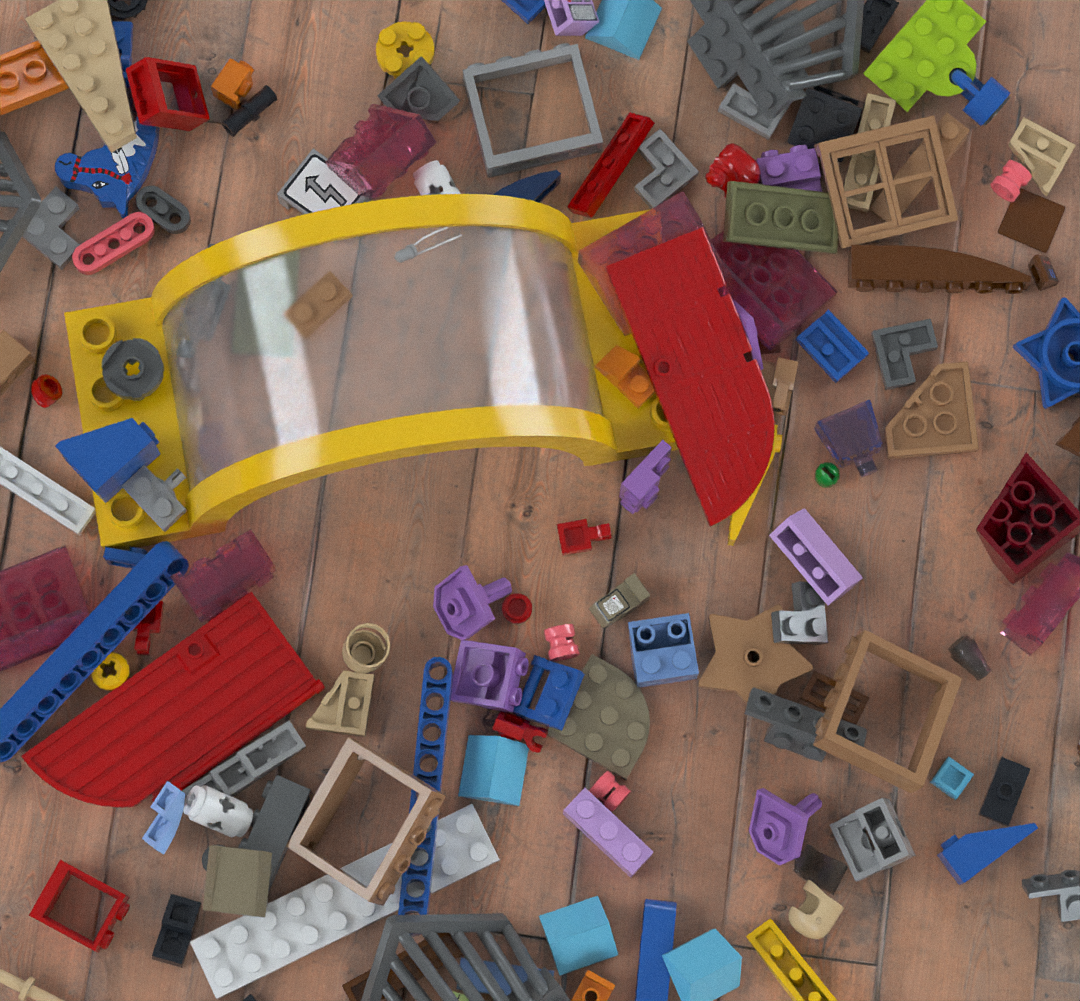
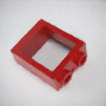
M144 57L126 68L139 124L191 131L210 120L196 65ZM161 82L172 83L179 111L167 109Z
M60 860L29 916L99 953L101 948L106 950L115 935L112 929L117 920L122 921L128 913L130 904L127 902L130 897ZM71 875L117 899L94 941L48 917Z

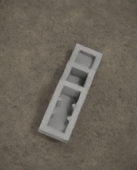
M289 720L237 752L236 756L211 770L209 775L184 789L185 798L196 785L200 787L206 785L234 797L303 750L306 745Z

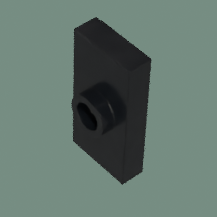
M867 0L865 2L860 49L867 53L871 52L896 11L899 2L895 0Z
M1001 757L978 815L1006 827L1009 826L1030 768Z

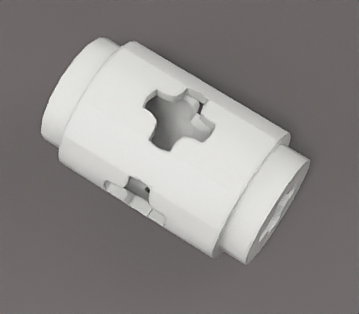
M438 160L425 164L413 173L414 185L421 196L461 194L446 167L440 165Z
M206 785L202 787L194 786L188 793L183 808L184 814L188 815L191 821L231 838L235 836L242 837L249 829L253 818V810L248 808L247 803Z

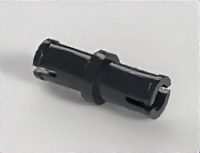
M265 85L251 99L242 101L240 108L221 122L223 128L229 135L234 137L251 121H257L260 118L259 114L278 100L276 94L269 86Z

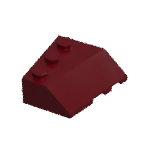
M1026 452L1004 488L976 528V532L992 562L1010 583L1014 585L1080 533V511Z

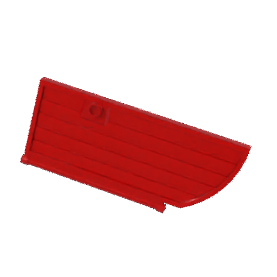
M251 591L21 757L42 780L72 798L103 807H135L150 795L154 796L152 799L154 802L167 781L181 791L316 693L319 694L326 688L323 682L313 677Z

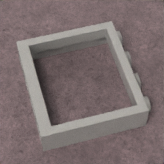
M563 43L555 46L552 50L543 52L541 50H532L525 53L524 56L517 58L505 56L496 60L495 63L486 65L484 63H475L463 70V82L488 178L602 152L603 139L578 44L570 45ZM571 61L590 134L493 155L475 83Z

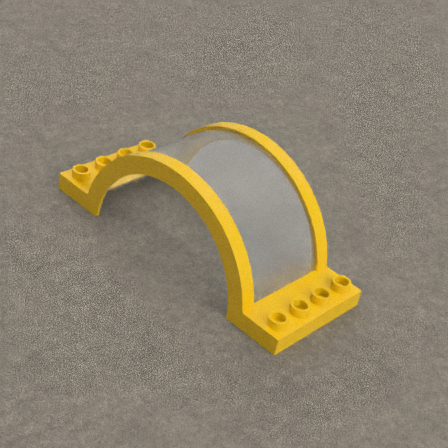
M437 194L356 203L292 217L221 241L198 252L170 270L158 282L150 298L65 312V323L83 434L133 418L138 425L144 422L154 432L155 437L160 442L156 446L161 453L147 468L163 481L177 468L186 476V479L176 486L173 491L177 500L188 511L166 532L156 524L123 488L107 503H104L92 490L101 547L104 551L105 547L127 550L130 547L138 548L155 545L162 541L171 542L221 533L226 530L228 520L235 513L269 494L324 475L398 458L473 448L539 447L571 453L579 457L583 461L584 466H592L647 456L662 440L672 447L671 451L678 450L656 393L637 409L595 368V365L618 345L640 358L639 365L646 371L605 266L664 243L658 208L571 223L569 218L562 212L548 205L532 200L499 195ZM448 227V229L439 231L415 245L417 251L421 252L460 234L462 235L459 238L421 253L413 259L402 263L395 260V253L406 248L409 244L414 245L424 236L441 228ZM330 270L352 293L353 297L305 339L283 313ZM133 338L146 340L158 350L165 367L162 382L156 391L141 401L126 400L116 396L109 390L102 375L103 357L106 351L118 341L133 340ZM136 362L134 365H130L128 363L125 367L128 370L127 375H137L140 372L138 369L140 364Z

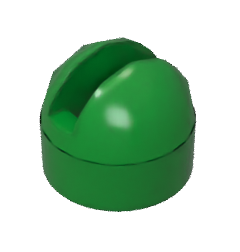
M830 462L820 464L815 471L816 482L825 488L834 486L840 476L837 466ZM825 467L835 477L831 479L822 468Z

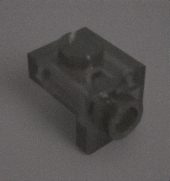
M809 844L806 845L804 851H801L800 857L795 859L794 872L806 882L811 880L820 889L833 895L848 869L844 863L817 851Z

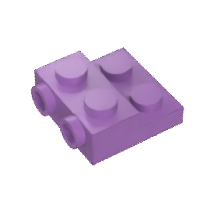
M797 145L790 148V153L779 154L778 150H769L763 152L761 158H757L756 161L760 167L759 184L822 192L820 183L821 173L815 148L808 149L807 145Z
M664 440L621 483L619 497L622 500L620 503L631 514L638 512L642 506L648 509L658 498L660 477L670 467L668 464L671 461L670 453L672 447Z
M461 640L453 674L451 701L513 713L514 706H518L522 699V690L518 688L520 678L527 674L529 667L528 659L525 658L526 653L515 647Z

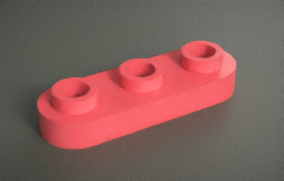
M143 212L132 213L77 246L72 255L76 269L85 275L95 274L147 243L155 233V226L151 217ZM138 226L145 227V231L141 234L136 233L135 229ZM114 241L120 243L116 249L109 248L110 244ZM87 257L94 258L93 263L89 265L84 264V260Z

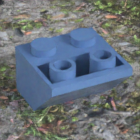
M689 613L628 622L631 659L635 683L639 688L697 679L699 670Z

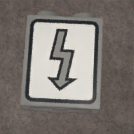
M315 149L311 150L277 193L279 204L288 210L292 206L302 214L369 202L372 198L369 187Z

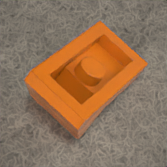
M616 345L595 365V368L639 409L655 393L648 373L639 365L640 358Z

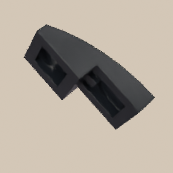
M171 894L161 922L162 927L152 953L153 960L183 967L199 915L201 902Z

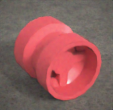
M1008 160L1002 169L1003 174L995 177L991 183V188L1001 198L1014 202L1020 194L1021 186H1026L1031 180L1032 175L1020 163Z
M573 624L558 625L544 630L545 640L550 643V650L548 651L550 661H562L580 655L578 645L573 640L575 635Z
M609 770L589 790L611 812L631 792L625 785H619L615 781V776ZM615 787L616 789H615V790L608 796V798L606 799L605 797H606V796L611 792V790Z

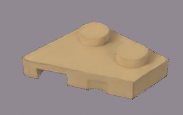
M1023 117L1008 144L1020 163L1031 173L1032 179L1038 188L1046 196L1049 194L1076 146Z
M343 670L333 688L326 694L321 701V705L307 721L306 729L365 737L375 676L373 674Z

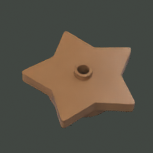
M777 604L747 621L710 614L708 621L715 654L700 678L698 687L734 692L747 705L752 688L775 695L780 685L811 672L813 665L790 644L774 643L771 613L778 610L783 611L782 605ZM748 653L757 654L759 660L755 663L750 662L747 657Z

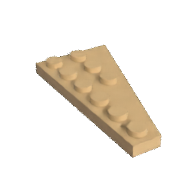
M57 0L25 20L112 153L136 139L137 135L129 105L108 0Z

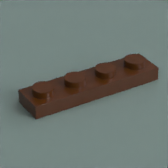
M437 933L455 960L463 956L449 933ZM426 940L417 944L436 970L444 966ZM406 950L397 955L417 981L425 977ZM390 968L387 981L398 992L405 988V986ZM371 969L342 985L350 1001H361Z

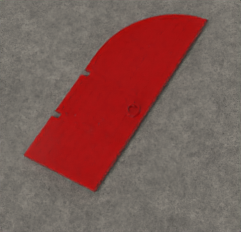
M701 227L607 265L605 269L707 522L711 527L738 510L759 485L771 457L775 421L770 393L756 359L746 362L743 355L751 352L752 347L730 293L720 297L717 290L725 286L726 282L704 227Z

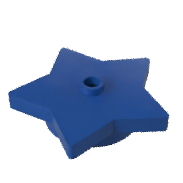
M1063 297L1058 301L1044 331L1020 340L1013 345L1014 350L1038 372L1042 405L1045 409L1076 393L1080 394V313L1067 298ZM1068 353L1074 356V361L1070 359Z

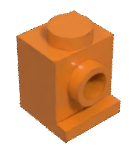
M230 58L211 85L213 97L235 110L239 109V99L241 96L246 97L253 86L251 76L255 71L253 67L240 60L238 63Z
M587 970L571 1001H586L585 994L589 991L596 993V1001H607L615 985Z

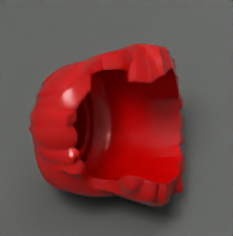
M731 143L726 145L719 156L714 159L713 163L709 166V172L705 175L706 182L711 187H718L725 193L724 197L726 198L727 182L736 181L757 184L760 180V167L757 161L742 147Z

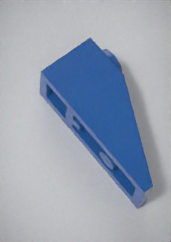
M1035 823L965 834L959 839L954 834L940 845L943 851L937 854V856L956 882L961 885L1038 829Z

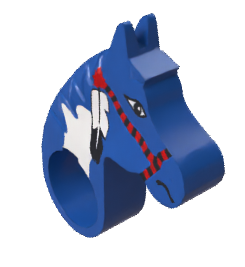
M123 72L126 88H130L127 73ZM136 117L137 120L134 122L137 138L111 153L105 144L102 148L88 151L82 157L73 153L63 154L57 158L55 163V172L63 186L68 189L93 194L100 202L102 208H116L123 219L128 216L129 201L137 194L149 174L159 142L160 127L139 124L138 117Z

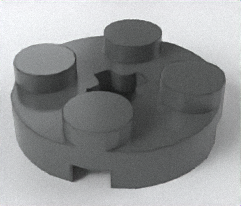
M133 338V340L118 341L106 351L103 357L102 375L109 390L120 398L141 401L156 391L162 382L165 367L158 350L146 340ZM136 362L139 363L138 369L140 372L137 375L128 376V370L125 368L128 363L130 365H134Z

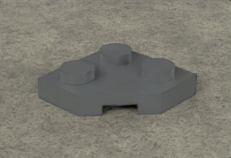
M422 56L377 95L396 118L439 121L461 101Z

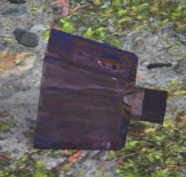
M870 399L817 421L814 428L817 435L841 468L855 463L861 477L871 475L878 470L872 455L880 452L883 445Z

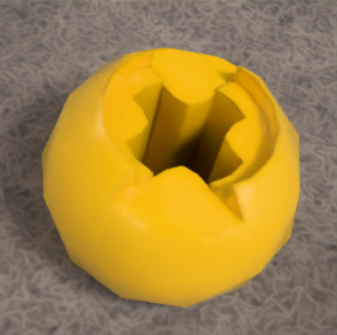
M111 652L91 673V678L99 688L114 690L128 679L129 664L121 654ZM115 664L116 675H109L105 678L104 667H111Z

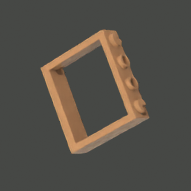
M863 630L857 636H852L849 644L844 649V653L847 656L844 663L839 665L834 675L837 683L834 690H831L825 699L824 706L827 709L824 717H821L816 723L815 728L817 729L815 734L817 736L813 746L912 794L924 787L962 678L867 630ZM866 651L937 686L908 769L836 734Z
M348 737L286 847L368 902L384 906L390 894H394L395 885L401 874L410 866L411 857L417 846L424 841L427 829L433 818L440 813L438 809L446 795L364 743ZM365 760L420 794L368 887L314 851Z

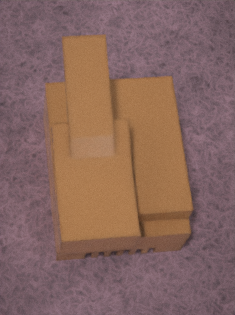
M779 357L776 363L762 360L764 369L761 372L770 393L773 411L775 414L786 416L799 362Z

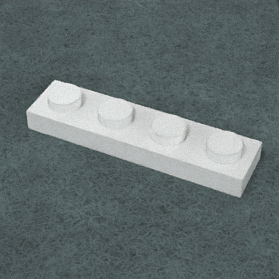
M0 447V484L80 536L95 515V508Z

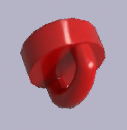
M42 374L31 385V393L34 400L43 408L51 406L62 397V387L58 380L51 375Z

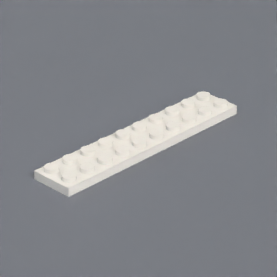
M473 804L438 820L431 894L500 861ZM431 824L429 825V827H428V829H427V833H428V832L430 831V829H431ZM392 843L340 869L368 887ZM422 850L414 852L411 857V863L416 866H422L428 860V854ZM327 874L268 903L265 918L244 915L190 941L216 999H220L398 911L402 874L395 885L394 894H390L384 906L368 902ZM421 882L411 883L407 889L408 895L414 898L421 896L424 893L425 886Z

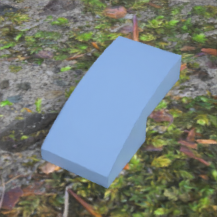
M169 781L166 782L150 806L158 815L142 838L162 854H165L176 834L185 803V793Z

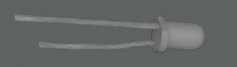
M448 227L441 228L424 236L414 245L409 244L406 248L395 253V260L402 263L413 259L421 253L459 238L462 235L460 234L418 252L415 245L439 231L448 229Z

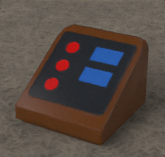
M1034 255L1028 264V268L1038 290L1042 291L1057 285L1059 280L1050 259L1047 256Z

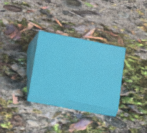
M602 0L596 12L599 23L587 32L585 39L640 60L662 7L654 0Z
M468 735L458 797L520 806L529 751L527 745L501 736Z
M598 896L539 916L559 976L618 956L611 927Z
M711 929L662 955L681 1001H713L740 986L742 956L716 929Z

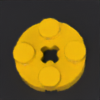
M407 21L397 22L380 32L376 43L377 62L380 68L385 73L387 72L389 75L394 76V79L399 77L421 56L429 65L433 62L435 56L434 42L422 24ZM403 45L413 48L409 52V57H404L402 53H397V50L401 49Z

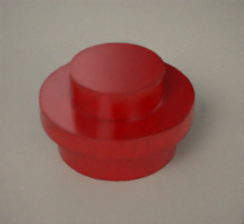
M511 594L503 601L502 614L510 623H524L532 614V603L523 594Z

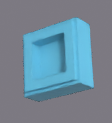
M948 756L930 783L956 800L974 774Z

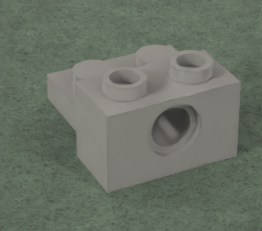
M882 797L855 810V813L830 824L855 882H859L916 856L890 799ZM865 830L868 831V834H869V836H870V838H871V840H872V842H873V844H874L876 850H873V847H872V845H871V843H870V841H869V839H868V837H867V834H866Z

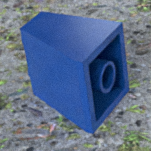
M133 418L59 441L55 445L67 463L104 503H107L123 488L122 485L143 465L147 467L161 454L156 446L160 442L155 437L154 432L144 422L138 425Z

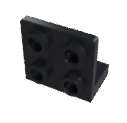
M823 86L807 88L805 92L807 96L801 102L787 142L794 146L807 145L808 149L815 148L814 145L817 143L853 135L865 102ZM844 157L838 158L837 162L841 163Z

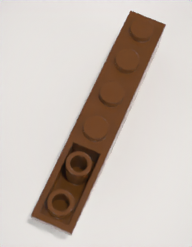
M851 245L848 252V288H856L859 292H870L874 288H886L888 292L916 289V292L929 293L934 291V289H945L947 293H961L966 289L975 290L979 294L992 293L993 290H1005L1007 294H1020L1023 290H1027L1032 282L1030 275L1002 264L944 249L905 245Z

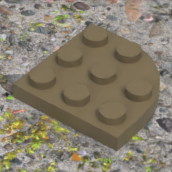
M592 654L582 670L585 675L562 731L549 727L547 736L620 778L627 780L648 739L650 727L648 706L641 690L627 674Z

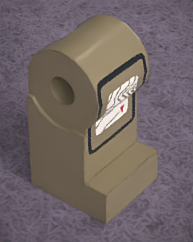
M633 573L623 583L596 601L589 610L601 627L605 629L649 601L650 594L636 574Z

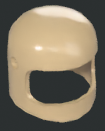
M365 623L358 625L351 630L343 644L342 655L344 662L355 672H374L381 667L389 655V637L385 630L377 624ZM366 627L377 630L385 638L386 648L384 642L382 641L379 635L368 630H357Z
M808 880L802 888L807 894L805 901L798 909L791 906L788 919L792 927L800 934L811 939H821L829 933L844 908L826 895L814 882Z

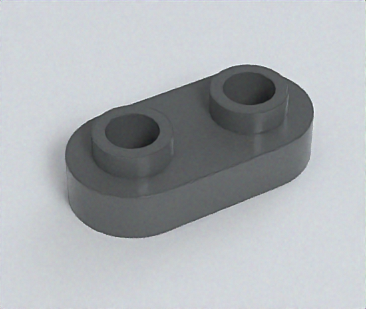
M156 186L143 187L137 193L136 204L138 210L151 217L152 221L171 234H180L188 229L191 217L188 209L182 203ZM150 200L157 201L154 207H148L147 203ZM175 216L181 218V221L177 224L171 223V219Z

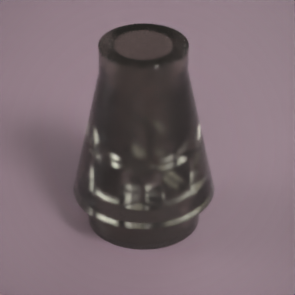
M967 634L960 637L948 648L952 654L950 658L972 674L977 681L991 672L992 669L987 664L977 642Z

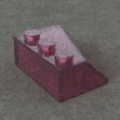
M372 104L368 109L370 116L366 121L359 120L354 126L356 133L353 137L346 138L340 143L325 162L327 167L358 195L372 199L381 196L386 192L387 186L395 179L404 176L408 168L417 160L424 158L429 153V149L437 143L420 114Z
M251 529L221 546L215 552V558L202 557L194 562L193 567L186 575L182 576L179 571L170 576L200 622L204 620L209 622L223 612L222 608L230 602L234 604L247 595V591L256 584L258 587H261L274 577L272 573L276 571V568Z
M1069 552L1055 565L1050 562L1039 575L1043 581L1037 588L1031 585L1021 597V600L1025 603L1019 611L1013 608L1002 621L1006 627L1001 634L1029 656L1044 643L1066 616L1067 611L1080 599V557Z

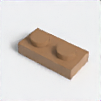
M329 270L292 304L283 315L307 339L351 299L353 295Z

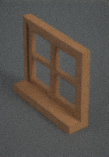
M934 115L814 145L816 155L820 156L841 249L958 220ZM923 138L930 171L893 180L885 147ZM874 150L882 183L844 192L837 159ZM932 177L939 209L902 218L894 185ZM883 188L891 221L853 230L846 197Z

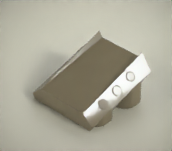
M218 845L209 846L203 911L265 918L268 904L269 879L273 867L271 864L272 853Z

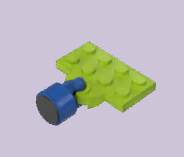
M926 0L863 73L890 98L896 100V103L906 112L911 109L926 90L938 96L946 97L961 94L969 101L962 111L980 126H986L1011 98L1009 96L1010 92L993 77L985 84L975 77L977 64L974 53L967 43L987 21L963 0Z

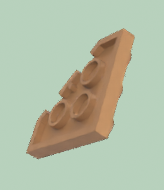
M968 362L938 364L927 379L885 427L884 436L887 459L968 453L979 450Z

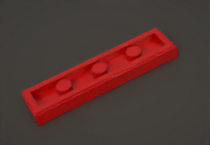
M631 112L627 115L568 204L567 208L572 213L593 218L655 124L650 117Z

